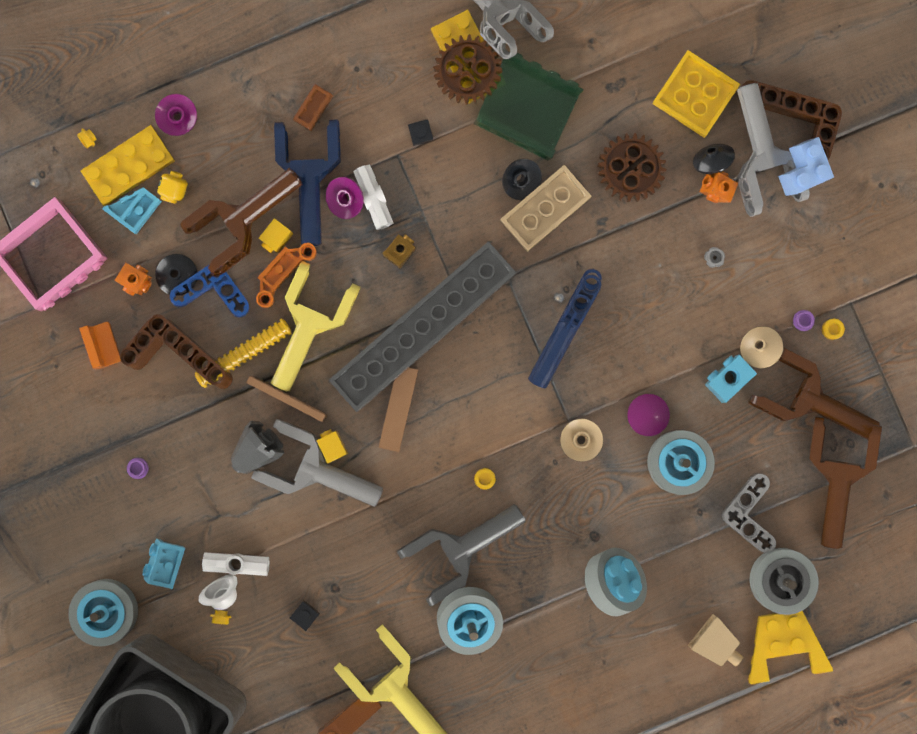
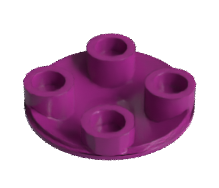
M644 394L638 396L630 403L627 417L630 426L636 433L643 436H654L661 433L667 427L670 411L666 402L659 396Z

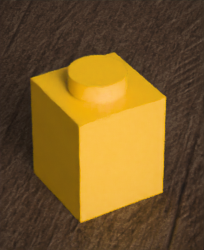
M274 218L259 237L263 242L261 246L270 253L274 250L278 254L293 236V233Z
M331 429L320 434V439L316 440L327 464L348 454L338 431L332 432Z

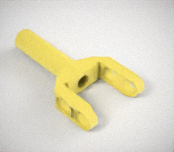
M305 261L300 263L285 295V300L296 328L270 382L273 386L286 392H290L315 335L344 325L360 290V286L352 283L351 287L346 290L333 321L329 317L301 304L296 305L309 276L310 264Z
M383 624L376 629L379 633V638L402 664L400 666L396 665L371 688L372 691L370 693L348 667L343 666L340 662L334 667V670L361 701L392 702L419 734H448L407 687L410 656Z

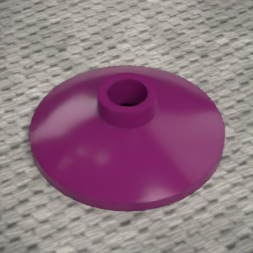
M171 94L164 97L158 103L155 109V120L158 127L164 133L171 136H181L191 131L196 124L197 110L194 103L188 97L181 94ZM176 114H181L179 120L174 119Z
M339 177L332 180L326 189V202L330 211L335 216L341 219H351L362 210L364 203L363 193L360 186L354 180L348 177Z

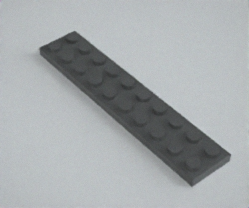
M488 241L329 379V381L356 412L360 411L514 277L516 271Z

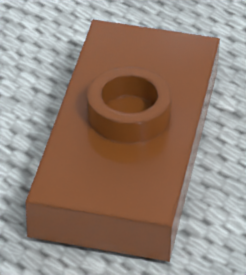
M314 84L294 116L293 121L312 131L332 100L333 95Z

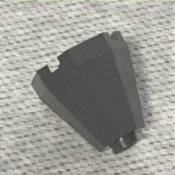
M250 421L245 426L232 454V468L238 473L248 474L279 459L284 454V450H281L283 443L271 429L268 428L266 431L262 429L264 424L259 421Z

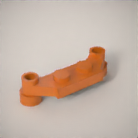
M304 243L299 248L288 249L286 246L257 277L260 280V292L256 296V302L259 306L269 308L273 305L274 292L302 261H311L316 257L317 250L314 245ZM308 250H312L310 256H306ZM265 297H269L268 303L263 302Z

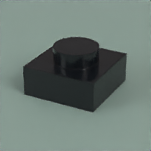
M428 119L408 124L413 146L434 141Z
M303 600L290 616V619L307 631L320 613Z

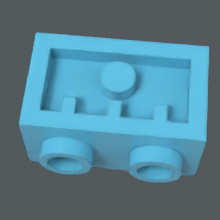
M156 538L155 543H152L149 549V563L145 564L142 575L144 580L148 584L173 589L185 547L163 542L161 539Z

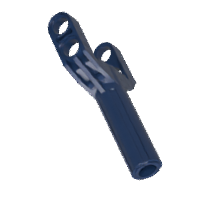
M329 120V125L327 126L328 161L324 159L290 160V163L288 133L285 130L284 122H275V161L285 171L288 168L293 169L302 181V186L299 187L301 245L311 243L314 246H319L322 244L320 182L341 163L339 120Z
M597 269L586 270L528 377L529 381L534 385L547 388L581 323L585 319L601 288L602 276ZM594 278L597 280V283L589 284L587 279ZM582 297L585 298L587 301L581 303L577 301V298Z

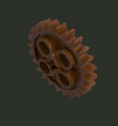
M469 34L467 40H464L462 35H460L459 42L452 38L451 46L446 43L444 44L446 51L439 50L441 58H435L436 63L439 64L433 66L434 71L439 72L434 75L435 80H440L437 83L438 88L443 87V95L449 92L448 97L450 100L456 96L457 103L464 99L465 104L468 105L469 99H472L474 104H476L477 97L484 101L485 93L490 96L492 95L490 88L497 89L495 81H501V77L497 75L503 73L502 68L497 67L502 64L501 59H497L499 54L496 51L493 52L494 49L491 46L487 47L488 42L486 40L480 43L479 36L472 40ZM471 51L474 53L471 58L463 57L466 52ZM456 56L462 60L468 69H472L474 76L481 80V83H478L468 70H464L461 62L455 59ZM451 66L459 67L455 73L448 72ZM482 66L488 68V71L483 74L477 71ZM465 81L473 82L469 88L462 87V84Z
M626 133L624 140L617 136V143L611 140L609 142L610 148L604 147L603 151L607 155L601 154L599 157L604 161L597 165V167L603 168V170L598 172L599 176H604L600 183H607L605 191L612 189L611 196L613 197L618 193L620 201L624 196L627 197V202H630L632 197L638 202L640 195L647 199V192L653 195L655 193L654 188L659 189L661 187L658 181L665 179L664 176L660 175L667 171L666 168L661 167L666 163V160H660L664 153L656 152L659 145L651 146L653 139L645 142V135L637 139V134L634 133L632 139H630ZM635 149L638 152V157L633 158L629 156L628 150ZM644 155L647 157L637 165L635 170L628 172L621 180L617 179L618 176L628 169L629 165H634ZM619 162L622 165V170H614L612 163ZM642 165H649L652 172L650 174L644 173ZM627 178L634 179L636 186H627L625 180Z

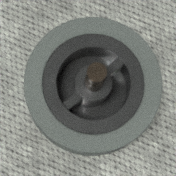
M775 548L767 553H763L754 562L750 572V587L754 597L765 608L778 614L790 615L801 612L812 603L818 591V574L813 563L803 554L788 548Z

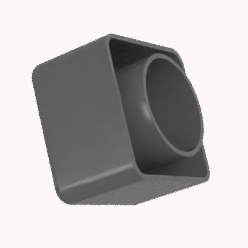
M145 634L120 649L114 655L64 734H230L244 713L247 700L244 693L157 636Z

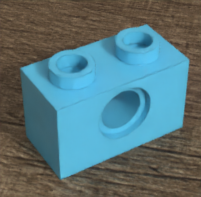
M740 355L735 357L729 356L722 363L724 367L720 371L714 370L707 377L709 381L705 386L721 403H726L757 374ZM727 372H731L734 376L732 383H727L725 380Z

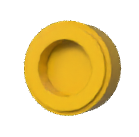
M829 319L822 325V334L829 340L839 339L844 334L845 327L839 319Z
M487 468L478 470L474 477L477 487L483 490L493 487L496 480L495 474Z

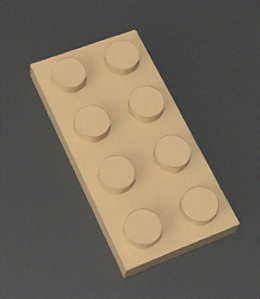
M563 165L503 216L500 221L528 252L592 196L569 169Z

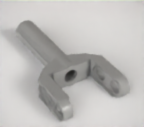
M473 0L483 10L480 35L503 59H509L517 53L515 39L502 27L505 23L512 21L514 17L537 41H548L554 35L552 25L528 1ZM527 13L531 15L532 23L528 20ZM541 27L544 28L546 37L542 35ZM492 29L496 33V38L492 35ZM505 44H508L510 47V53L506 50Z
M752 83L737 89L753 149L750 159L743 164L737 176L744 207L750 217L761 214L763 200L755 172L783 165L784 173L796 169L790 151L781 150L773 143L758 83ZM807 189L791 196L795 201L802 202L809 198L810 192Z
M280 419L275 420L273 427L280 433L311 447L307 449L294 479L295 483L268 471L254 470L251 476L252 479L286 494L293 493L315 483H320L373 507L377 506L383 492V487L327 464L316 441L317 437L315 434Z

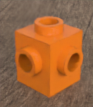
M723 171L706 174L699 192L706 195V199L711 202L731 203L738 183L728 177L729 174Z
M125 262L115 281L124 286L122 290L132 296L135 293L142 296L143 293L150 289L152 277L147 275L148 270L137 264L136 267H133Z

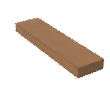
M408 368L394 380L378 448L400 452L417 379V369Z
M249 376L246 382L321 422H324L327 417L326 413L254 376Z

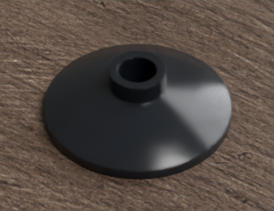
M726 144L706 146L695 154L693 166L698 172L703 174L721 172L734 162V149Z
M518 159L512 162L506 168L502 177V186L505 193L515 200L525 199L541 185V170L534 161L529 159ZM521 174V179L517 180V177Z
M171 254L159 262L155 277L161 290L170 295L175 287L198 273L194 262L187 256ZM177 270L178 276L173 278L172 272ZM195 280V281L192 282V284H191L192 289L194 288V286H195L197 280ZM188 286L184 287L186 289L185 293L179 294L178 292L175 295L180 296L190 292Z

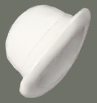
M225 575L213 581L202 590L199 595V602L205 606H212L216 610L229 608L237 598V577Z

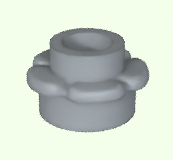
M717 247L710 248L704 255V259L707 261L706 264L711 268L720 267L724 263L725 253Z

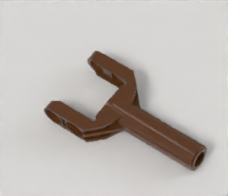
M288 168L241 205L209 200L181 222L180 226L185 234L198 232L220 215L234 238L238 240L211 261L208 269L214 277L222 275L250 254L252 223L302 186V181L293 169Z
M784 347L778 361L807 375V378L803 379L790 405L791 410L764 396L751 395L748 401L750 405L781 421H788L815 412L869 440V434L872 432L873 425L880 426V422L824 394L820 385L821 378L816 364Z
M815 417L809 459L829 482L820 544L824 547L840 549L843 547L851 485L876 469L882 426L873 425L872 432L869 434L865 467H861V464L828 459L821 461L826 430L825 418Z

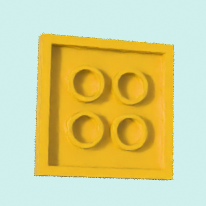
M687 50L652 104L705 138L740 84Z

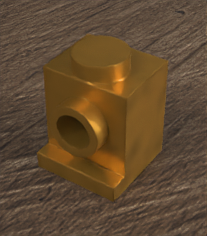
M398 234L383 252V256L401 269L416 250L415 246H413L414 241L406 234L403 237ZM397 246H404V251L397 252Z

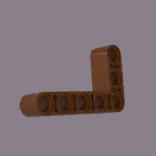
M754 80L746 81L742 85L758 83L765 110L815 124L811 139L819 137L827 159L830 158L842 117V110L839 105ZM765 94H770L773 97V102L767 101ZM785 100H790L793 103V108L787 107ZM806 105L813 108V114L806 111ZM826 111L833 114V119H829L826 116ZM820 131L826 132L828 139H823Z
M160 314L150 317L120 354V360L124 365L134 370H140L145 367L165 343L210 384L220 389H226L232 384L233 380L232 374L172 321ZM163 323V327L159 329L160 324ZM178 335V339L173 342L174 337ZM150 339L148 345L145 346V342ZM193 348L192 353L188 355L189 349ZM136 355L135 360L131 362L132 357ZM207 360V366L202 369V364ZM222 373V379L217 382L218 375Z

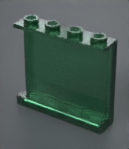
M516 53L515 56L502 60L500 67L503 73L497 74L501 77V81H495L497 89L490 88L492 95H486L473 124L549 161L554 156L556 151L554 149L579 95L584 89L580 88L577 82L572 80L566 81L560 78L561 75L552 70L548 72L542 68L541 64L535 61L529 62L523 59L521 54Z

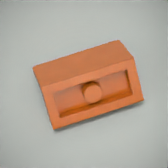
M109 322L79 328L93 369H101L121 362L120 353Z

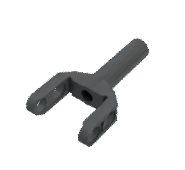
M514 504L462 537L431 529L396 552L400 559L411 557L440 539L441 547L457 573L460 572V574L431 592L425 599L431 607L442 601L453 591L466 586L473 554L526 522V519L518 506Z

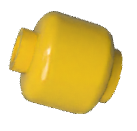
M170 171V174H163L157 188V193L161 195L160 199L174 204L177 201L183 200L188 182L182 178L183 174Z

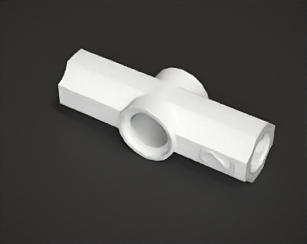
M370 164L354 170L353 172L363 193L365 206L371 214L376 229H384L394 224L386 206L385 196L375 179L376 177Z
M205 552L202 561L203 571L229 573L232 575L268 576L270 564L269 557L242 555L239 553ZM232 559H238L241 562L240 569L232 567Z

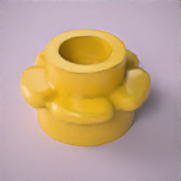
M82 128L81 132L77 134L79 140L85 148L94 147V141L97 140L90 129L85 131Z
M215 610V614L210 615L214 624L228 625L229 618H231L228 615V611Z

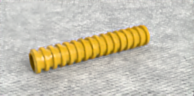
M281 318L280 322L274 323V326H268L269 329H263V332H258L256 337L252 336L251 340L247 339L245 344L241 343L240 347L236 346L234 351L230 350L229 354L225 353L222 358L218 357V362L229 372L231 369L234 371L236 366L240 367L242 362L245 364L247 359L251 360L252 356H258V352L262 353L264 352L263 349H269L270 345L274 346V342H280L281 338L285 339L287 334H292V331L287 322ZM195 372V377L199 384L206 388L207 384L210 383L198 372Z

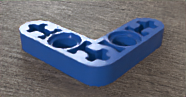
M209 265L175 287L170 293L172 304L176 307H184L211 288H214L235 317H244L249 312L248 301L227 272L218 278L212 276L209 278L210 284L207 285L202 275L205 274L206 278L211 275L208 269ZM195 280H201L204 284L203 288L199 291H195L191 287L192 282ZM225 285L233 287L234 291L229 296H225L221 292L222 287ZM188 286L189 291L193 295L190 297L189 293L183 296V302L180 300L175 301V294L178 292L179 294L185 293L186 289L184 287ZM237 294L239 295V297L236 298L237 302L240 305L243 303L245 304L243 307V312L239 310H234L236 308V305L232 299H234Z

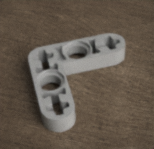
M757 473L748 479L722 512V518L727 525L756 549L767 553L775 549V538L747 515L770 486L769 478L764 474ZM755 479H763L762 484L764 486L757 487L754 492L758 493L757 495L747 490L748 487L753 489L756 486ZM748 493L751 496V502L749 505H742L740 498L743 494ZM729 511H736L737 513L735 514V516L739 520H742L743 517L745 518V520H743L740 523L738 528L736 527L739 524L737 521L731 519L730 521L728 520L730 517L728 515ZM751 523L754 526V533L749 536L745 535L743 528L746 524ZM758 534L761 538L765 540L769 538L768 543L770 544V546L768 548L765 546L762 548L761 546L763 545V543L758 539H755L754 542L753 539L756 538Z

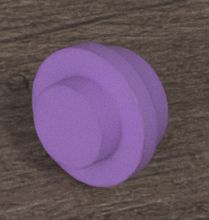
M798 311L793 317V324L800 331L810 330L814 326L815 318L810 311Z
M134 458L127 465V472L134 479L145 477L149 470L148 463L142 458Z

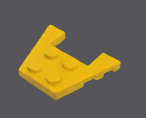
M803 611L790 615L774 613L758 616L754 640L755 647L751 659V673L748 679L750 684L770 681L766 659L806 652L809 653L813 674L833 671Z

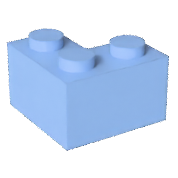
M820 138L806 140L789 148L796 169L778 176L786 196L801 193L834 178Z

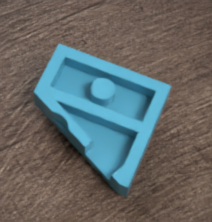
M143 187L132 195L119 199L120 201L110 206H104L103 210L137 235L162 201Z

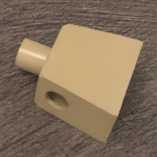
M714 614L711 615L688 644L693 651L719 666L724 665L727 660L734 666H737L743 659V656L735 650L740 642Z

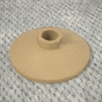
M769 327L754 328L742 339L740 346L741 355L752 367H770L780 359L783 353L782 338L775 330ZM763 342V347L758 349L757 344Z
M576 419L564 427L560 438L561 447L564 453L571 459L588 461L596 457L603 445V435L600 428L594 422L587 419ZM579 436H583L585 438V442L583 444H579L577 442V438Z

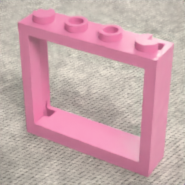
M56 197L0 240V266L31 305L39 311H46L49 307L52 308L58 298L67 296L72 291L71 288L74 285L86 281L87 275L93 270H99L104 261L108 259L63 202ZM60 213L93 256L37 299L4 257Z

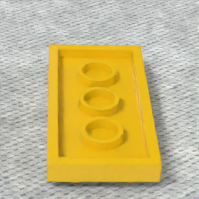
M468 10L431 28L438 46L443 51H446L445 43L451 46L452 38L459 42L460 35H462L464 40H467L470 34L472 40L479 36L480 43L483 41ZM471 51L466 52L463 57L471 58L474 53ZM456 56L455 59L461 62V64L464 67V70H468L474 77V79L478 83H481V80L474 76L472 69H468L462 62V60L458 56ZM457 66L450 67L452 73H455L459 68ZM482 66L477 72L481 74L486 73L488 68ZM501 73L497 74L501 77V81H495L497 89L506 85ZM465 81L462 87L469 88L473 82ZM469 99L468 104L472 103L473 100Z
M150 125L80 171L102 205L106 206L175 162L153 126Z

